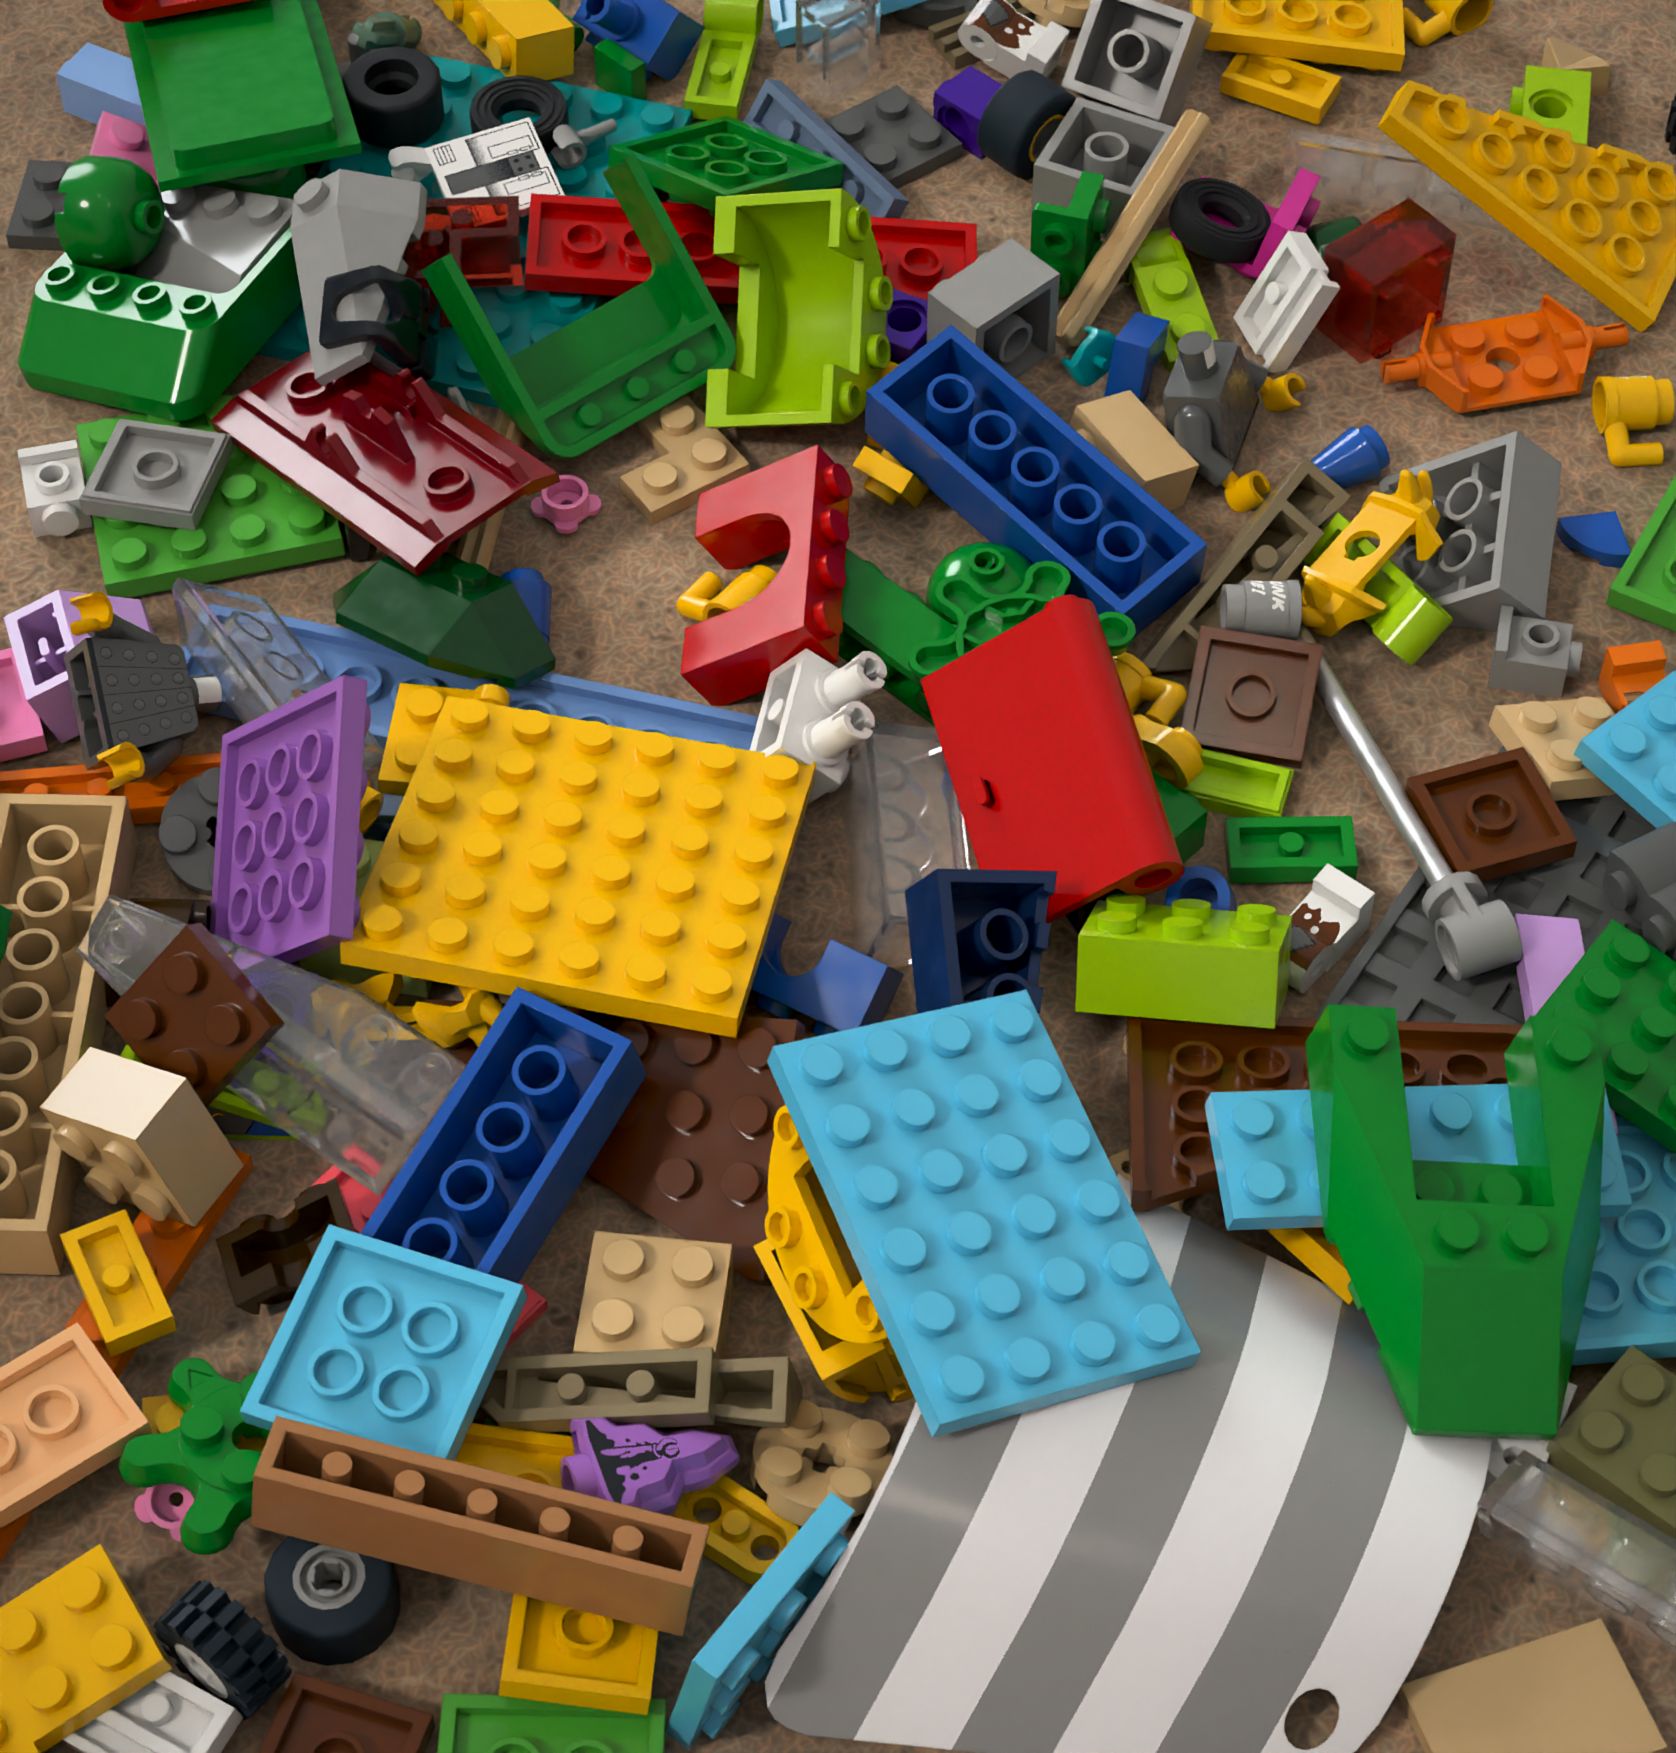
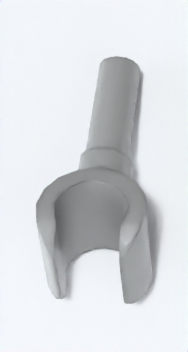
M608 119L576 132L572 126L561 124L553 132V139L558 147H554L551 154L561 168H575L586 158V145L617 131V124L614 119Z

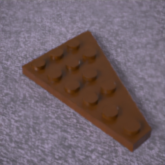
M424 999L426 1003L450 1007L463 1002ZM562 1007L631 1040L647 1073L586 1174L687 1240L732 1244L733 1269L758 1285L772 1286V1282L753 1247L767 1239L765 1218L769 1211L768 1171L774 1139L773 1124L777 1111L782 1106H785L783 1097L768 1066L767 1059L773 1046L803 1040L805 1026L798 1020L742 1017L737 1036L732 1038L579 1008ZM467 1038L447 1048H442L435 1041H417L414 1063L453 1088L478 1047L471 1038Z
M1127 1016L1130 1198L1133 1211L1146 1212L1219 1189L1204 1106L1210 1093L1310 1089L1305 1042L1319 1018L1279 1017L1275 1029ZM1397 1021L1404 1087L1508 1084L1504 1052L1523 1025Z

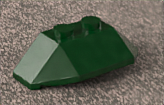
M446 552L419 576L410 572L390 556L385 557L333 593V608L337 624L427 667L468 678L497 679V685L514 690L555 669L556 658L513 583L488 572L480 564L465 562Z

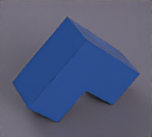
M1135 312L1114 340L1104 397L1131 390L1144 404L1149 393L1153 367L1165 350L1170 321Z

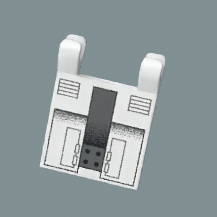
M529 117L427 148L397 147L388 154V160L392 167V178L419 182L433 172L450 212L426 211L425 227L419 242L422 249L429 253L443 249L460 235L529 215L531 193L565 196Z

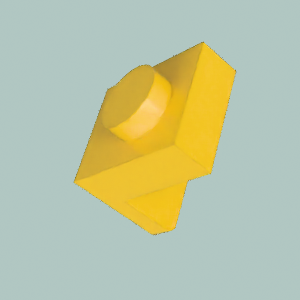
M864 445L852 465L866 479L862 488L891 506L898 498L916 508L929 490L922 481L885 449L879 454Z

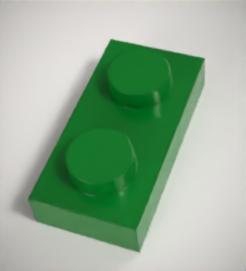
M1352 816L1225 818L1224 843L1228 883L1313 882V879L1327 863L1356 881L1358 861Z

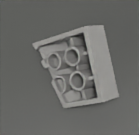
M203 184L162 192L161 195L165 207V223L162 235L153 252L137 263L136 277L217 294L231 291L237 287L291 226L293 199Z
M1518 431L1407 469L1416 478L1421 470L1429 472L1433 485V505L1441 516L1436 531L1443 545L1431 558L1426 561H1418L1416 556V536L1410 535L1402 544L1404 551L1395 563L1451 615L1454 621L1449 626L1496 632L1501 605L1514 607L1513 615L1545 620L1562 463ZM1400 472L1378 479L1380 493L1391 495L1396 492Z

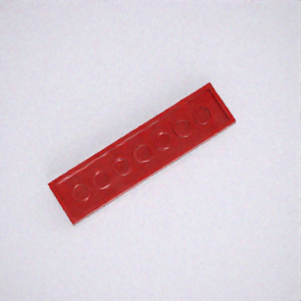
M531 193L524 290L620 296L649 278L652 271L651 261L617 199ZM661 202L715 303L738 304L740 266L713 254L715 218L708 214V209L695 204ZM871 217V229L878 247L883 276H887L890 279L893 289L928 301V292L940 281L951 278L977 259V224Z

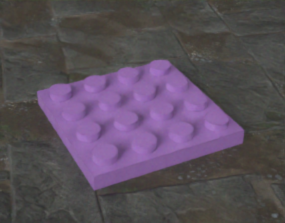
M342 675L222 735L210 934L248 979H250L252 968L276 969L337 946L341 942L353 939V931L360 917V902L356 896L357 866L364 850V838L359 831L360 805L366 792L368 780L366 769L363 767L364 737L369 730L371 722V710L366 703L367 680Z

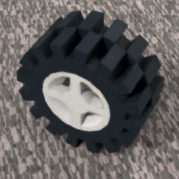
M205 1580L203 1582L197 1581L154 1623L153 1627L156 1629L155 1635L157 1639L164 1643L162 1648L166 1654L176 1659L177 1663L175 1665L183 1674L187 1673L194 1680L192 1683L196 1687L234 1707L242 1715V1720L249 1719L292 1674L291 1668L287 1665L289 1662L287 1657L276 1649L278 1643L275 1639L261 1630L263 1625L254 1616L251 1619L245 1613V1607L236 1599L231 1601L226 1591L218 1586L214 1588L211 1582Z

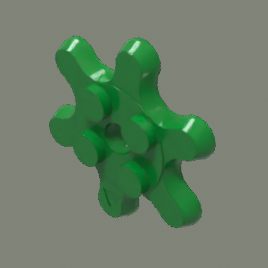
M1055 561L1036 562L1026 571L1022 586L1009 594L987 592L974 579L964 575H950L943 578L937 584L935 590L936 602L942 612L958 624V628L953 635L946 639L923 641L911 648L908 654V666L916 680L921 683L920 679L1042 611L1050 600L1065 595L1070 587L1071 579L1068 569ZM1118 612L1098 614L1112 656L1123 654L1132 644L1136 635V628L1132 619Z
M188 1358L180 1361L175 1366L167 1382L169 1398L184 1412L180 1420V1426L169 1432L141 1435L133 1438L125 1446L118 1466L122 1479L132 1486L149 1488L159 1484H175L183 1486L190 1491L194 1498V1503L186 1512L179 1529L181 1543L187 1550L195 1554L210 1555L226 1549L233 1541L235 1532L240 1524L252 1516L253 1475L262 1451L255 1452L248 1449H238L240 1436L244 1434L246 1439L256 1437L267 1439L270 1431L245 1423L240 1413V1409L258 1372L248 1375L242 1382H233L222 1378L204 1359Z

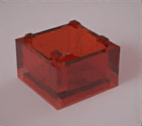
M1407 198L1325 246L1323 261L1330 270L1327 277L1330 281L1337 282L1340 289L1315 327L1362 364L1372 357L1375 359L1383 358L1391 353L1393 344L1419 328L1425 327L1428 313L1434 312V325L1442 322L1457 234L1411 198Z

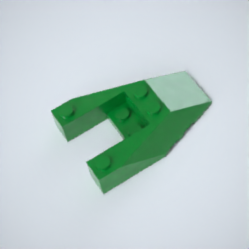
M1328 1004L1305 1042L1323 1232L1328 1243L1336 1245L1351 1279L1347 1287L1358 1311H1365L1380 1344V1348L1376 1353L1412 1434L1552 1440L1557 1435L1599 1241L1605 1076L1597 1019L1529 1016L1504 1052L1518 1165L1412 1160L1396 1008Z

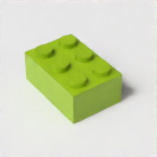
M1128 893L1109 895L1106 901H1097L1078 935L1075 1012L1275 1029L1289 987L1293 916L1277 915L1276 908L1264 904H1244L1238 906L1237 911L1211 909V903L1200 899H1178L1172 902V906L1146 904V898L1140 895Z

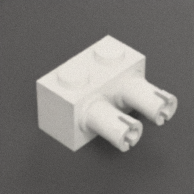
M806 648L770 672L750 751L765 753V758L772 755H785L804 765L811 766L813 762H816L815 782L808 804L827 792L832 793L842 785L850 768V763L847 760L849 748L867 740L872 735L873 731L871 728L875 726L874 715L864 703H861V699L884 686L885 681L883 678L887 676V668L883 660L873 652L863 651L839 669Z

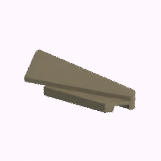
M1305 457L1279 480L1139 660L1148 667L1151 673L1192 671L1201 625L1220 628L1219 610L1223 584H1240L1242 580H1287L1324 534L1318 526L1346 503L1351 496Z
M713 1347L513 1356L500 1358L478 1408L498 1427L542 1433L571 1431L569 1423L571 1419L607 1418L617 1424L646 1423L655 1428L714 1425L715 1422L769 1428H788L802 1400L803 1387L789 1356L718 1359Z

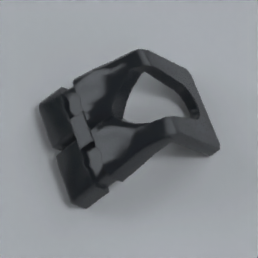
M381 265L368 266L329 276L324 282L319 342L324 348L333 349L373 340L399 365H405L415 378L422 377L424 381L433 379L436 373L438 340L433 336L439 334L441 305L434 292L428 287H423L420 282ZM374 283H377L381 288L392 313V318L384 324L369 320L340 322L336 318L338 304L345 296Z

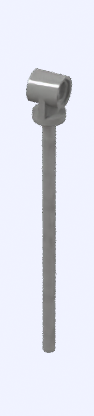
M1301 622L1299 636L1296 641L1316 644L1307 627ZM1322 655L1316 692L1431 885L1422 899V910L1430 923L1435 927L1438 949L1449 974L1456 981H1460L1520 961L1522 958V942L1510 909L1500 899L1486 903L1488 892L1476 874L1471 872L1453 873L1325 657Z

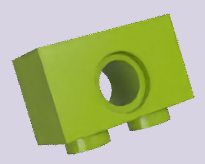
M1526 65L1523 86H1512L1508 112L1537 121L1545 128H1559L1571 132L1572 141L1587 146L1592 72Z

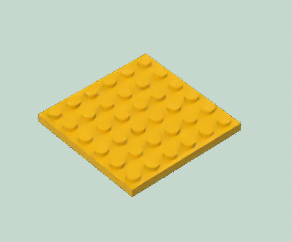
M447 696L359 899L360 917L353 931V939L340 943V964L510 996L515 988L519 987L557 1005L736 1038L815 782L816 762H813L811 766L804 765L785 755H772L765 758V753L733 748L724 744L705 743L667 736L658 732H645L606 725L598 721H584L546 714L537 710H524L485 703L476 699Z

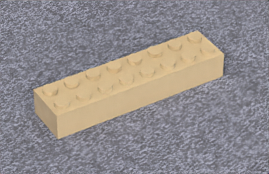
M0 793V905L13 912L6 939V953L0 963V1274L61 1275L65 1251L60 1234L69 1230L80 1164L77 1159L68 1155L57 1145L53 1138L56 1130L42 1112L40 1106L90 1047L99 1050L102 1047L106 1025L104 1015L108 1012L109 1008L106 1004L105 978H110L114 945L106 943L109 919L115 900L128 901L138 847L127 796Z

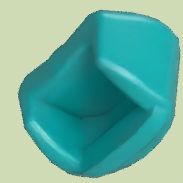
M1091 326L1085 327L1088 336L1079 345L1071 360L1066 357L1062 358L1063 368L1077 384L1085 387L1093 385L1109 371L1114 340L1117 337L1110 331Z

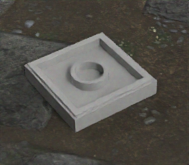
M120 418L79 498L82 513L85 515L195 531L234 450L231 434Z

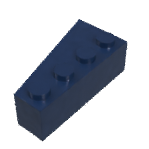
M936 869L905 890L917 1014L1022 990H1027L1037 1013H1040L1043 988L1038 987L1041 956L1044 951L1048 950L1051 924L1046 923L1048 898L1055 893L1057 871Z

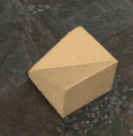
M1553 37L1546 38L1541 63L1542 67L1592 72L1590 96L1607 94L1611 75V67L1607 61Z

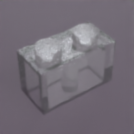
M879 0L795 1L796 81L829 109L880 82V18L882 11Z

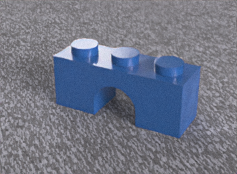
M774 913L751 987L752 990L760 993L755 1005L783 1019H791L795 1010L816 1019L811 1032L819 1036L882 1022L904 974L876 959L830 939L820 962L811 971L798 976H789L781 962V946L792 922Z

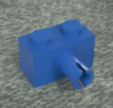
M581 0L580 6L572 18L573 21L589 30L585 41L591 45L596 46L608 38L644 61L647 81L650 80L653 73L668 81L674 79L705 29L703 25L664 0Z

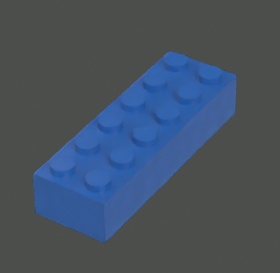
M952 324L866 391L864 431L990 542L1000 543L1016 549L1032 565L1041 561H1055L1062 564L1068 569L1071 576L1070 587L1065 595H1076L1079 598L1091 600L1095 604L1098 614L1105 612L1125 614L1135 624V637L1200 583L1207 543Z
M516 987L360 1234L519 1284L647 1075L633 1042L524 989Z

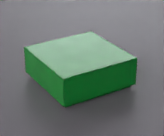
M608 38L594 46L596 85L606 92L647 100L645 62Z

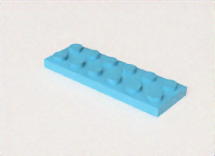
M1508 1084L1404 1087L1412 1160L1518 1165ZM1310 1089L1211 1092L1204 1106L1227 1231L1323 1227ZM1605 1089L1600 1217L1624 1216L1633 1203Z

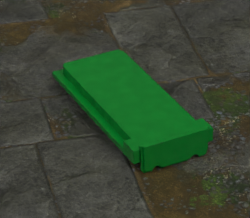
M253 0L140 22H124L160 192L363 153L317 0Z

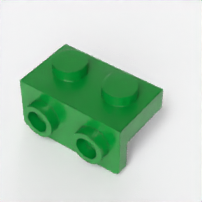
M1082 171L1068 208L1038 202L1032 211L1030 252L1060 273L1058 297H1069L1104 242L1100 241L1101 233L1104 234L1106 232L1111 213V200L1103 199L1105 175Z

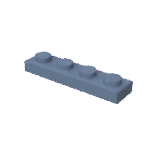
M766 78L743 122L843 162L842 184L826 189H844L857 201L859 206L864 205L867 207L870 217L900 218L909 200L782 81Z

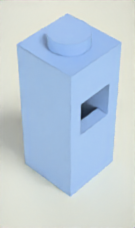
M87 42L56 73L64 112L97 124L104 110L146 126L132 59Z

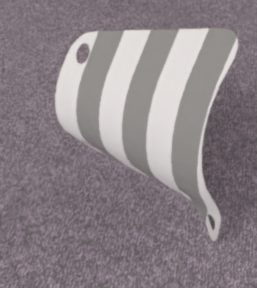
M1113 1168L1131 1205L1130 1182ZM1168 1205L1146 1212L1133 1211L1202 1352L1194 1365L933 1438L916 1402L893 1459L859 1527L848 1543V1547L841 1555L817 1596L777 1651L765 1681L768 1710L781 1725L806 1736L974 1753H1354L1378 1726L1422 1649L1444 1602L1478 1510L1489 1465L1492 1438L1413 1435L1376 1353L1380 1348V1344L1365 1311H1358L1355 1304L1348 1305L1325 1283ZM1318 1688L1328 1690L1335 1696L1339 1706V1719L1334 1732L1324 1743L1316 1748L1308 1750L1295 1748L1288 1741L1284 1731L1285 1718L1290 1706L1297 1697L1306 1691Z

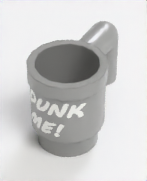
M1242 580L1240 584H1223L1219 610L1220 628L1297 640L1302 616V594L1299 580Z

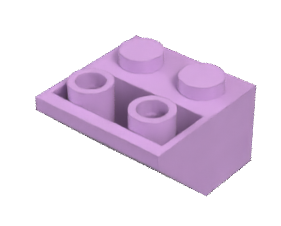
M56 590L5 616L4 621L26 701L62 744L79 735L63 656L82 640L91 636L88 634L75 636L71 633L70 629L72 622L82 619L77 607L70 605L69 599L88 593ZM107 596L114 614L154 634L146 607L140 599Z

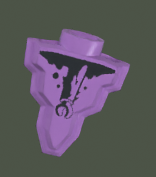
M607 1418L571 1419L569 1423L575 1455L561 1459L560 1474L563 1489L669 1515L676 1511L683 1493L710 1487L738 1465L739 1454L730 1435L697 1429L664 1434L646 1423L617 1424Z

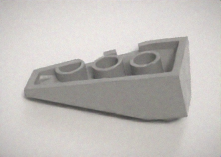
M339 169L322 179L315 178L309 180L294 194L290 231L314 376L321 386L370 362L377 345L373 340L333 349H326L320 345L319 334L324 282L329 276L374 265H381L400 274H406L409 265L402 259L408 242L418 241L425 227L427 189L420 182ZM374 283L345 296L338 304L336 310L337 321L369 320L383 324L386 323L390 308L384 302L386 297L379 285Z

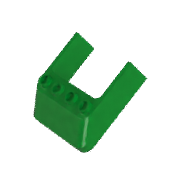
M634 153L602 173L651 261V275L645 282L510 357L507 355L451 253L421 270L494 402L544 455L555 460H568L586 452L707 382L708 369H729L736 356V342L731 330Z
M290 227L237 287L220 294L124 275L128 268L100 270L78 265L71 261L64 252L44 272L35 286L18 355V365L25 381L33 389L173 421L189 420L203 414L302 302Z

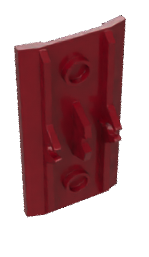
M309 350L232 398L210 420L213 430L217 433L231 434L232 443L416 576H419L447 550L450 543L524 494L529 496L560 482L558 472L430 388L422 377L415 378L408 368H400L375 350L370 362L324 386H321L315 380L311 352Z

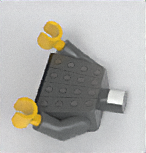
M1192 331L1182 336L1178 341L1177 348L1179 354L1164 390L1163 405L1167 429L1176 442L1199 464L1195 476H1202L1214 487H1218L1220 484L1224 486L1225 498L1230 508L1235 512H1248L1260 506L1264 501L1261 496L1270 492L1271 489L1266 476L1260 471L1253 470L1241 477H1238L1233 472L1259 403L1257 392H1261L1262 402L1267 410L1283 412L1301 405L1291 394L1304 390L1306 385L1300 375L1296 373H1288L1272 379L1267 376V368L1244 356L1240 345L1235 342H1226L1219 339L1212 340L1210 334L1203 331Z
M95 591L69 599L70 605L77 607L82 620L70 624L71 633L75 636L83 634L91 636L82 640L63 656L86 769L96 770L110 766L114 778L106 782L110 790L126 783L150 782L180 757L183 741L198 731L199 721L197 713L217 711L220 708L222 691L219 680L214 674L189 676L185 654L180 646L161 643L156 635L114 614L110 600L104 593Z

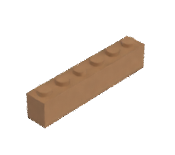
M276 1416L253 1475L252 1527L682 1637L699 1581L710 1527Z

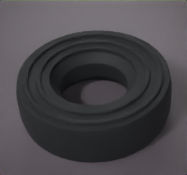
M532 76L501 78L487 84L474 96L470 108L472 134L504 125L498 119L508 112L516 110L532 111L540 115V118L532 124L545 153L548 154L554 147H558L553 139V132L556 127L561 124L569 125L568 107L564 95L555 85L541 78Z
M1197 178L1186 182L1177 192L1169 212L1170 227L1175 236L1185 246L1201 256L1223 263H1243L1255 258L1271 225L1269 212L1258 198L1238 185L1214 178ZM1204 213L1220 216L1231 222L1236 228L1220 225L1209 219Z

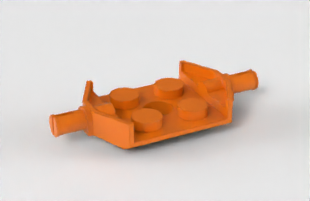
M1549 294L1542 295L1540 309L1537 312L1438 328L1434 325L1435 314L1431 312L1427 316L1419 352L1414 353L1411 357L1381 360L1380 375L1384 385L1416 379L1419 387H1426L1457 413L1581 394L1588 360L1594 359L1595 352L1598 349L1627 346L1628 329L1623 321L1597 327L1586 325L1582 318ZM1504 360L1513 364L1516 369L1501 371L1500 368L1489 364V362Z

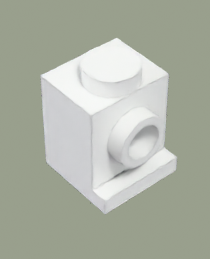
M71 440L17 450L27 510L34 537L46 535L66 536L75 530L93 527L91 515L82 513L79 501L86 482L77 441Z

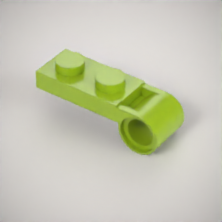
M705 0L703 19L705 29L702 33L684 98V109L692 110L694 119L711 120L723 116H729L736 120L739 119L762 29L764 0Z
M1171 227L1149 231L1124 271L1129 280L1128 283L1124 284L1126 287H1134L1143 314L1170 321L1165 350L1160 357L1167 372L1173 370L1179 354L1177 348L1178 341L1185 334L1192 331H1203L1210 334L1212 340L1218 339L1190 262L1186 257L1181 241L1171 236Z
M1338 512L1322 530L1324 534L1302 561L1310 567L1351 521ZM1368 537L1359 538L1349 545L1347 549L1348 558L1355 561L1358 557L1372 554L1377 550L1378 546ZM1391 558L1386 561L1365 586L1364 592L1382 601L1387 606L1382 613L1366 617L1364 620L1373 628L1372 632L1390 650L1411 666H1414L1454 621L1451 615Z

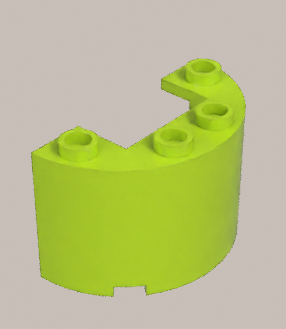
M842 188L716 196L713 254L740 266L735 371L731 369H708L705 427L724 429L834 425L853 421L865 409L866 391L877 383L880 371L888 366L891 355L890 343L886 336V311L892 306L893 288L890 279L887 276H883L881 259L871 229V217L867 207L864 205L859 206L857 201Z

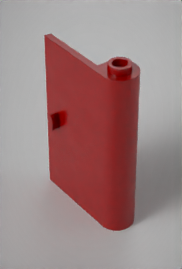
M1076 595L1056 597L1050 600L1042 611L920 679L979 869L1057 871L1055 893L1048 898L1046 923H1051L1116 888L1132 895L1149 894L1171 886L1183 876L1185 868L1097 609L1091 600L1079 598Z

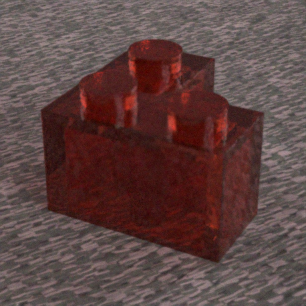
M519 196L427 199L425 227L418 241L408 242L403 254V260L409 265L405 276L420 282L423 287H428L432 291L421 270L451 253L470 287L523 285V236ZM441 307L439 328H453Z

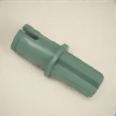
M383 11L368 17L366 22H356L352 32L359 36L357 46L361 49L376 50L388 47L411 49L419 44L422 37V28L417 19H409L410 15L399 16L394 12Z

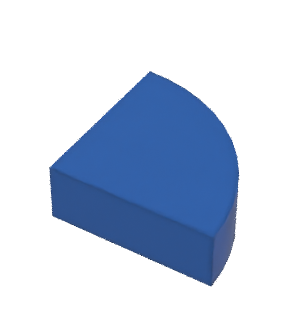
M1616 511L1558 518L1556 533L1567 548L1571 551L1576 549L1584 555L1599 560L1598 564L1613 568L1623 567L1631 550Z

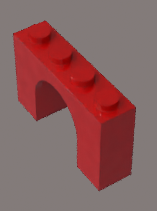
M819 445L810 447L699 494L695 539L724 569L737 570L776 553L789 550L786 560L776 577L756 597L735 609L685 628L680 675L712 706H725L766 690L770 672L806 648L831 664L838 662L839 638L843 631L841 610L843 587L846 585L844 569L846 542L850 536L848 527L849 498L852 496L853 487L846 469L839 463L835 464Z

